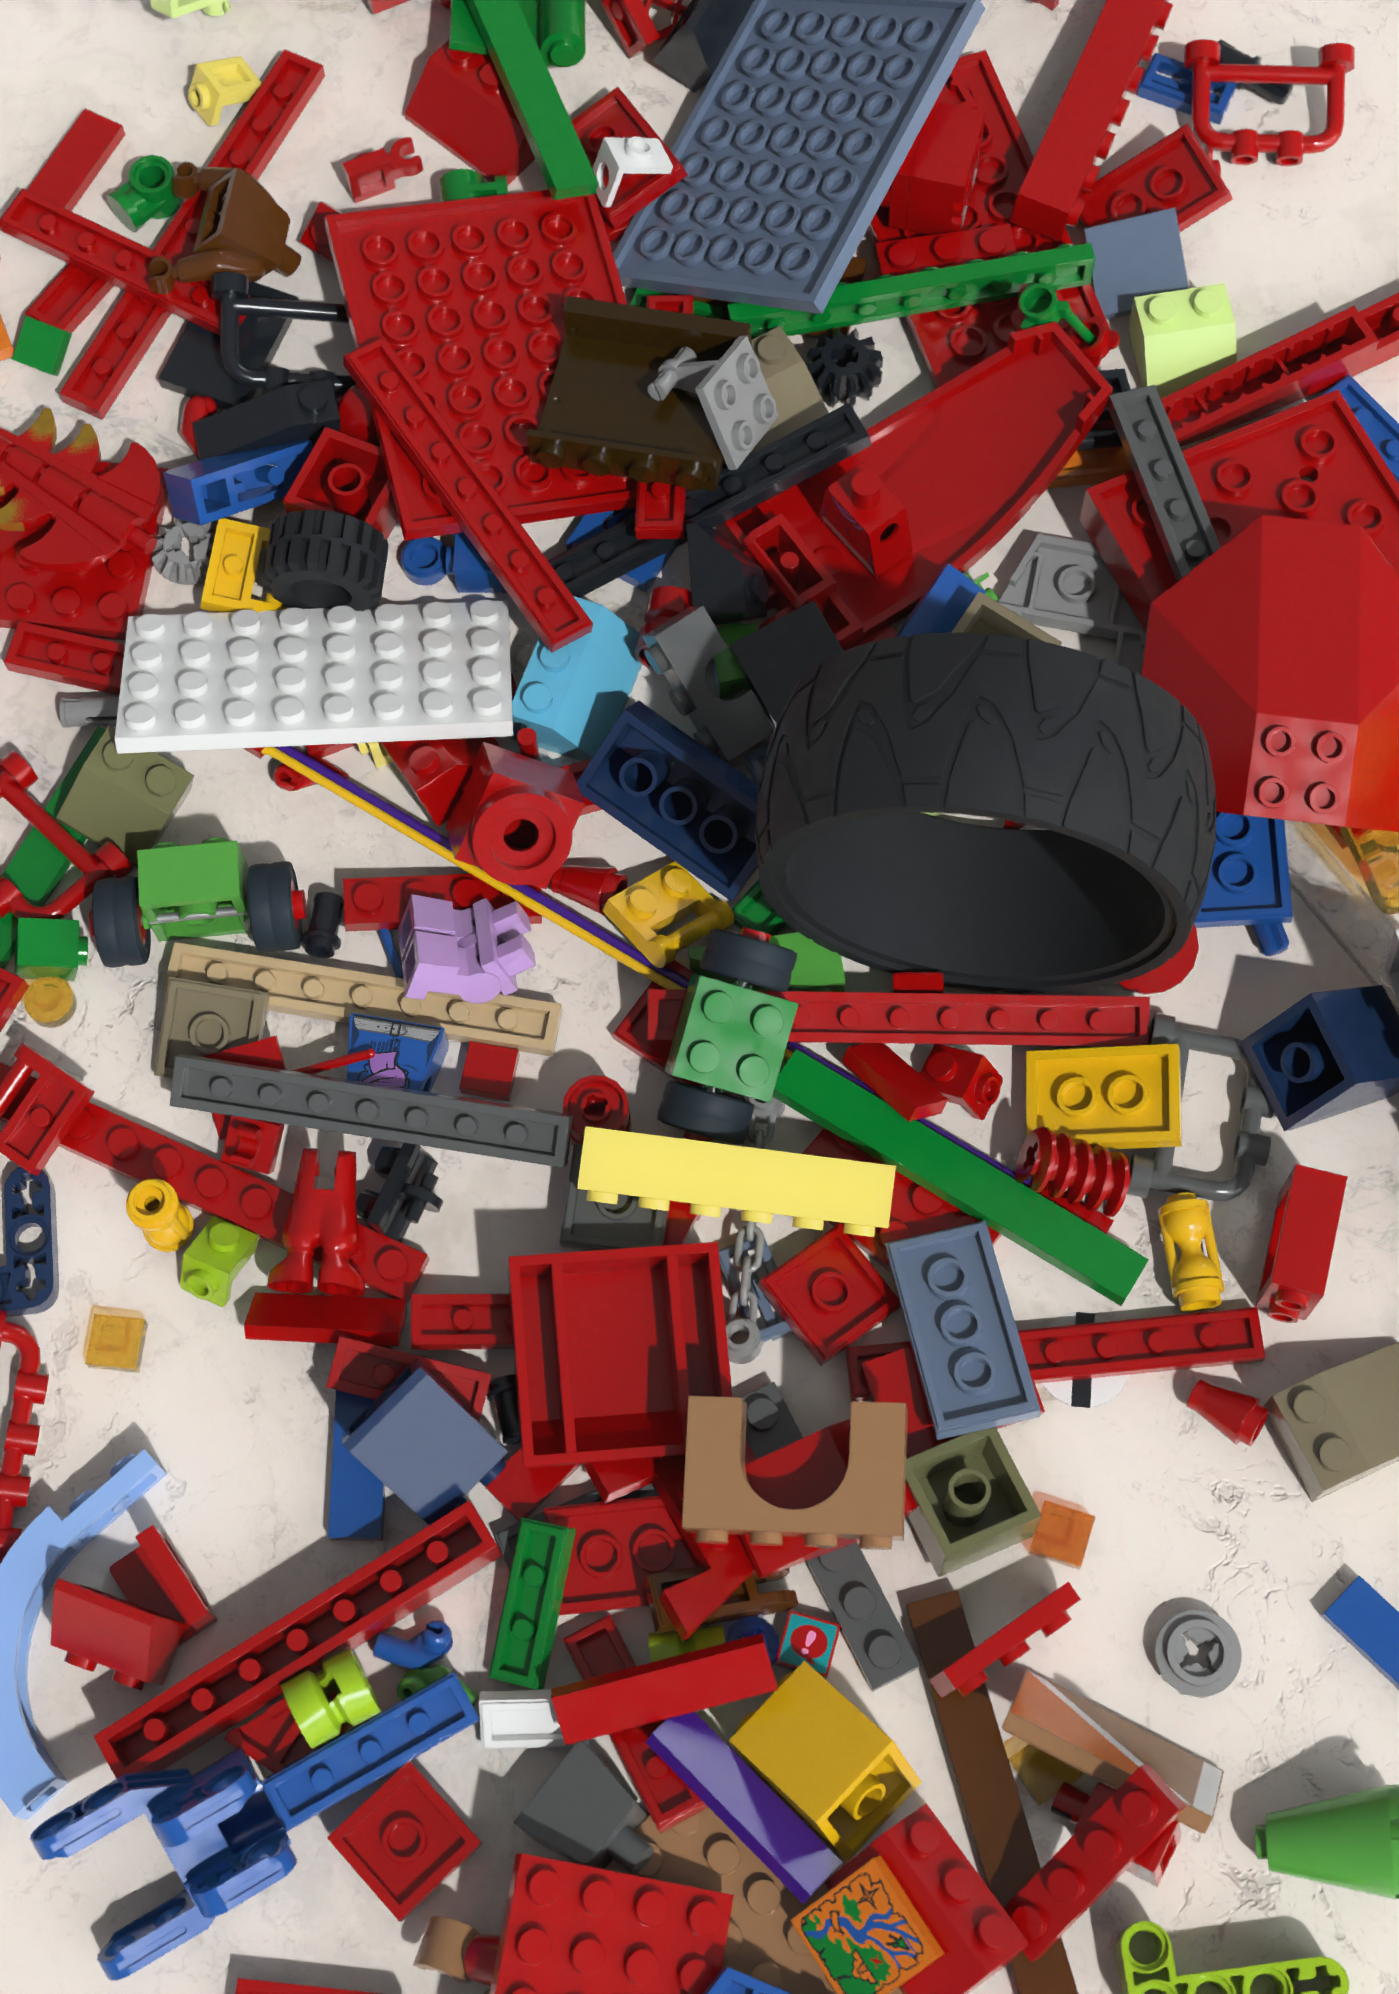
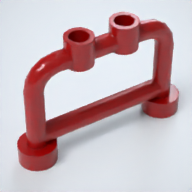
M1199 39L1190 41L1184 46V66L1187 69L1193 70L1191 121L1194 134L1202 144L1211 146L1213 150L1231 152L1232 163L1237 165L1256 163L1258 161V152L1276 153V163L1278 165L1296 166L1303 162V154L1324 152L1334 146L1341 137L1345 115V73L1355 68L1354 46L1347 43H1331L1322 46L1319 49L1318 66L1220 64V44L1218 42ZM1210 82L1327 85L1325 129L1318 135H1304L1296 130H1286L1278 134H1259L1256 130L1239 129L1232 133L1217 132L1212 128L1209 121Z
M12 750L0 760V770L2 771L0 773V799L3 797L84 874L55 900L41 907L30 904L7 878H3L0 875L1 919L9 912L16 918L62 919L93 893L96 881L127 877L134 871L130 861L110 841H107L91 855L25 792L38 781V777L30 765L18 753Z

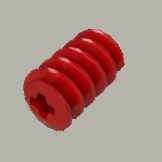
M1042 1126L1034 1129L1025 1139L1018 1156L1015 1172L1017 1183L1024 1182L1031 1175L1030 1188L1033 1192H1041L1049 1181L1048 1194L1051 1198L1059 1199L1066 1190V1199L1069 1204L1077 1205L1084 1197V1205L1087 1210L1096 1211L1102 1204V1211L1107 1217H1114L1119 1212L1128 1192L1131 1178L1129 1162L1123 1153L1116 1151L1109 1153L1103 1146H1091L1083 1139L1073 1140L1065 1133L1054 1134L1050 1128Z

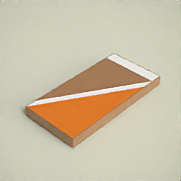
M1026 1670L1001 1727L1004 1731L1115 1789H1118L1139 1766L1148 1763L1187 1806L1175 1820L1199 1833L1205 1834L1214 1816L1224 1773L1223 1770L1053 1682Z

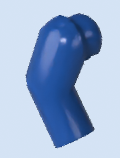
M431 1621L426 1624L425 1630L409 1640L381 1631L373 1650V1657L409 1670L429 1667L446 1657L452 1648L451 1628L443 1621Z

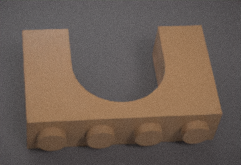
M688 1396L682 1528L689 1533H696L695 1542L725 1544L728 1543V1534L750 1535V1544L781 1546L783 1536L804 1537V1546L836 1548L837 1538L859 1539L860 1549L891 1550L892 1540L904 1541L908 1418L906 1403L851 1401L849 1464L842 1483L823 1502L809 1508L792 1510L780 1508L766 1502L754 1492L749 1483L745 1469L747 1404L744 1399L738 1397Z

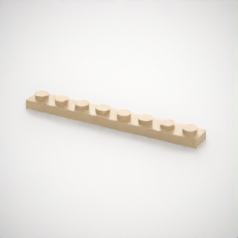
M174 942L163 989L166 992L169 977H179L270 992L267 1011L349 1024L351 1013L442 1027L445 1029L448 1040L465 1043L472 1041L551 1057L554 1056L563 1011L562 1005L559 1003L509 995L504 996L503 994H498L491 1001L480 1004L466 1002L460 995L430 991L427 992L425 1000L405 998L403 978Z

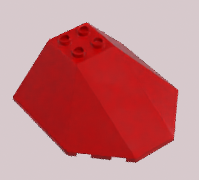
M1260 515L1230 541L1218 548L1189 571L1187 575L1150 602L1141 676L1154 682L1180 702V705H1184L1195 717L1196 722L1202 728L1208 743L1216 793V812L1399 832V575L1361 526Z

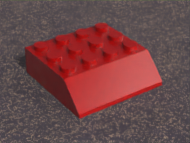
M718 1242L508 1257L507 1277L516 1400L524 1469L686 1456L688 1396L733 1397Z

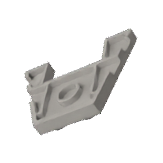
M1038 533L1011 576L1009 585L998 603L1034 625L1115 639L1117 643L1113 663L1128 668L1132 673L1135 672L1141 675L1146 633L1094 544Z

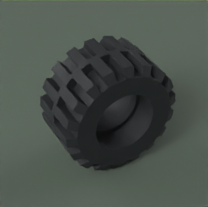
M323 510L289 512L287 515L278 517L270 527L262 576L264 589L267 593L273 595L274 599L291 608L331 609L336 606H349L355 611L375 609L379 605L382 596L389 546L388 541L384 539V535L379 530L372 528L373 526L369 523L346 514Z

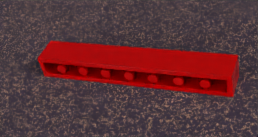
M1106 0L1018 192L1009 222L1059 242L1067 225L1076 227L1086 203L1085 200L1080 199L1082 191L1092 192L1101 167L1094 164L1097 158L1106 160L1116 135L1109 131L1112 124L1121 127L1130 105V101L1124 99L1127 92L1135 95L1145 68L1140 67L1139 64L1141 60L1150 62L1159 40V36L1153 34L1154 30L1157 28L1163 31L1171 14L1173 4L1168 3V0Z
M469 1500L93 1737L116 1779L130 1773L163 1771L283 1695L281 1684L307 1670L314 1674L322 1670V1663L348 1648L353 1651L380 1634L381 1631L391 1627L503 1555Z

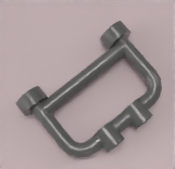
M1154 1013L1149 1029V1045L1179 1044L1181 1104L1189 1050L1234 1058L1244 1064L1247 1070V1077L1240 1105V1128L1234 1148L1235 1164L1232 1175L1224 1181L1172 1172L1175 1147L1154 1148L1153 1158L1132 1155L1129 1164L1131 1178L1127 1195L1147 1198L1149 1190L1155 1189L1176 1194L1190 1192L1195 1193L1197 1198L1212 1201H1228L1240 1196L1250 1186L1255 1165H1266L1270 1152L1271 1137L1259 1134L1262 1117L1271 1119L1274 1110L1240 1043L1242 1040L1175 1027V1016Z

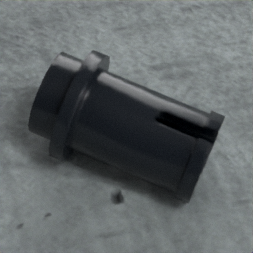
M318 892L313 896L309 929L302 935L305 952L318 958H330L334 956L335 950L341 947V939L338 937L342 908L344 907V900L341 896L331 892Z
M510 1374L490 1381V1391L486 1395L487 1400L494 1403L503 1436L502 1441L503 1444L507 1445L520 1443L515 1374Z

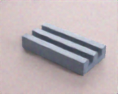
M756 1236L752 1242L747 1239L743 1240L742 1263L743 1259L749 1256L748 1251L756 1248ZM764 1238L762 1263L768 1275L777 1266ZM735 1244L719 1250L720 1268L731 1295L740 1290L739 1280L730 1261V1258L734 1257ZM756 1271L751 1274L750 1287L757 1297L759 1309L767 1325V1328L760 1330L762 1345H764V1342L772 1339L774 1341L782 1338L783 1334L794 1332L785 1321L777 1323L767 1297L757 1286L760 1280ZM739 1299L737 1302L741 1318L749 1319V1304L745 1307L741 1306Z

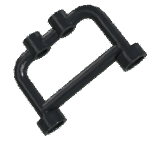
M221 272L211 276V297L220 301V355L223 367L230 378L243 386L261 388L262 395L285 385L331 380L336 398V394H345L349 388L356 385L351 375H336L334 372L327 370L302 373L290 372L282 367H268L263 370L251 369L243 365L239 357V315L349 323L345 304L248 297L247 276L235 272Z

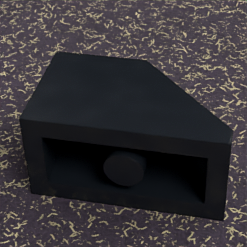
M697 523L686 524L692 605H703L714 625L767 617L766 602L769 599V586L763 575V569L718 530Z

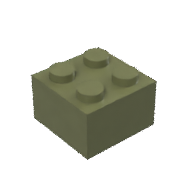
M996 1427L964 1434L906 1459V1483L918 1507L908 1517L938 1578L1034 1536L1042 1515Z

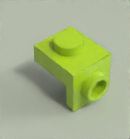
M213 1216L183 1254L180 1287L199 1299L224 1307L230 1300L232 1281L257 1250L259 1235Z

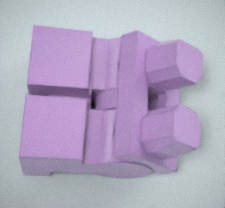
M411 894L398 928L401 960H403L402 972L405 998L425 1000L427 992L430 991L460 995L466 1002L480 1004L491 1001L500 991L504 996L517 991L516 974L536 966L532 947L523 936V934L531 931L530 920L526 912L517 901L495 910L485 898L473 903V908L455 910L453 909L452 901Z

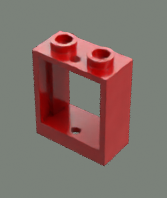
M1295 1164L1279 1191L1255 1307L1267 1311L1269 1318L1285 1323H1297L1298 1319L1306 1320L1324 1296L1348 1176Z

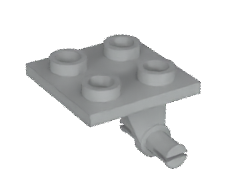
M747 335L739 336L724 355L715 361L696 362L697 356L695 352L688 347H685V349L682 347L673 359L664 361L658 369V377L648 386V393L657 401H660V398L663 401L672 388H678L698 395L729 470H737L779 417L775 400L770 394L760 369L759 360L753 352Z

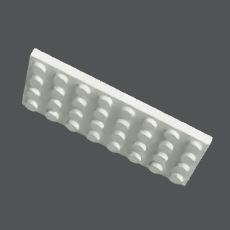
M479 600L476 602L384 604L377 606L375 609L355 611L349 606H336L331 609L288 608L286 610H268L258 613L253 610H240L238 612L220 613L193 612L190 614L128 616L114 738L117 754L513 736L508 601Z

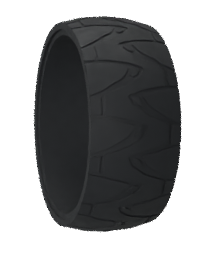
M981 633L917 634L912 637L900 636L879 640V642L874 641L835 654L826 659L824 663H819L795 685L771 735L757 794L755 840L760 887L772 909L775 908V912L803 936L812 939L816 944L832 952H837L838 955L891 974L902 972L943 973L944 986L1009 993L1075 991L1096 988L1097 986H1107L1123 982L1125 979L1130 980L1160 967L1182 949L1190 935L1205 897L1216 841V793L1209 747L1204 732L1199 723L1196 722L1195 717L1184 705L1181 706L1175 697L1149 679L1135 672L1132 673L1128 668L1104 658L1099 659L1097 658L1098 656L1048 642L1031 639L1023 640L1020 637L994 634L984 635ZM922 813H948L990 817L1049 830H1020L977 826Z

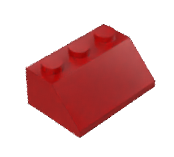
M447 40L429 57L405 110V119L489 182H495V175H506L508 186L535 160L533 152L491 56L449 49V40Z
M927 1803L885 1831L825 1882L830 1891L870 1860L881 1855L944 1952L941 1957L898 1988L902 1994H969L1007 1966L1029 1945L1023 1934Z

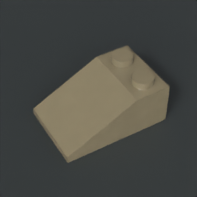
M781 326L751 340L753 352L759 360L760 369L770 394L775 400L779 417L749 455L829 413L804 360Z
M1399 1342L1311 1376L1272 1395L1264 1405V1407L1270 1409L1267 1419L1312 1503L1399 1461Z

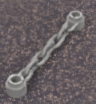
M744 1096V1100L754 1104L753 1115L748 1124L747 1137L754 1144V1148L764 1149V1145L770 1143L773 1139L775 1121L783 1114L785 1104L772 1097L771 1103H759L755 1098ZM755 1122L768 1124L765 1137L762 1129H758L756 1135H754ZM747 1221L746 1225L740 1228L736 1236L734 1264L742 1272L740 1290L731 1296L728 1322L726 1323L729 1361L736 1364H746L753 1361L759 1355L762 1348L760 1331L756 1325L758 1301L755 1294L750 1291L751 1274L760 1267L762 1262L764 1234L756 1226L757 1222ZM745 1234L747 1240L750 1242L754 1240L756 1235L755 1258L753 1264L752 1259L749 1256H746L743 1259L742 1263L743 1240ZM739 1299L741 1306L744 1307L748 1305L750 1300L749 1319L736 1318L737 1302ZM737 1331H744L749 1334L748 1340L743 1344L733 1343L730 1340L731 1336Z

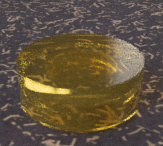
M41 977L31 983L25 992L24 1006L35 1023L42 1027L54 1028L65 1024L72 1018L77 1007V999L74 991L64 979L60 977Z

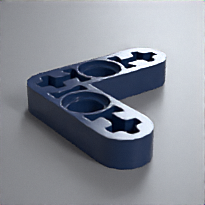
M20 1167L9 1175L4 1188L7 1266H0V1310L7 1311L6 1317L38 1314L47 1311L54 1305L59 1294L56 1193L54 1184L43 1170L39 1176H36ZM33 1180L39 1188H42L41 1191L33 1193L32 1200L34 1210L38 1214L44 1213L43 1216L29 1214L26 1199L21 1194H18L19 1191L27 1189V1181ZM30 1227L42 1228L45 1233V1239L40 1248L32 1252H25L19 1248V1237L23 1231ZM20 1263L35 1264L36 1278L43 1285H46L45 1289L37 1291L36 1299L31 1300L25 1292H22V1288H27L31 1284V1271L26 1265L19 1266Z

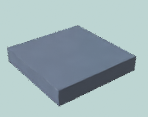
M1175 208L1084 229L1086 242L1092 244L1095 255L1092 274L1095 295L1106 320L1130 315L1134 297L1189 289Z

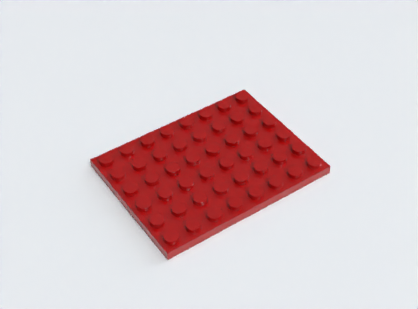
M548 189L325 216V229L355 348L358 349L383 336L520 524L636 508L637 481L633 478L609 474L597 476L583 470L564 467L548 468L539 463L531 462L526 435L528 429L538 430L566 336L563 308L567 296L628 305L595 194L553 200ZM370 403L404 541L462 533L461 527Z

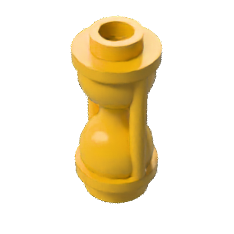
M147 1179L135 1185L129 1192L126 1200L127 1214L137 1227L143 1229L146 1241L154 1249L161 1252H174L188 1244L194 1233V1219L189 1210L179 1203L178 1195L169 1183L160 1179Z
M1190 1192L1171 1195L1166 1198V1204L1161 1206L1157 1212L1173 1298L1179 1300L1182 1311H1203L1217 1307L1222 1303L1220 1293L1225 1288L1208 1201L1197 1199L1196 1194ZM1203 1238L1205 1239L1208 1257H1206L1201 1250V1242ZM1174 1243H1176L1179 1246L1181 1251V1257L1178 1263Z

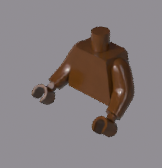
M183 162L177 167V175L171 178L172 192L176 197L183 199L192 198L198 193V186L201 187L202 191L208 193L193 250L194 254L179 259L177 265H172L165 257L154 258L149 264L150 274L152 275L149 278V285L152 292L167 294L174 288L175 279H180L182 283L210 281L212 275L221 272L243 274L248 277V283L260 280L274 269L285 277L291 276L297 270L301 262V255L285 244L291 221L290 217L251 174L238 167H204L200 172H197L196 166L191 162Z

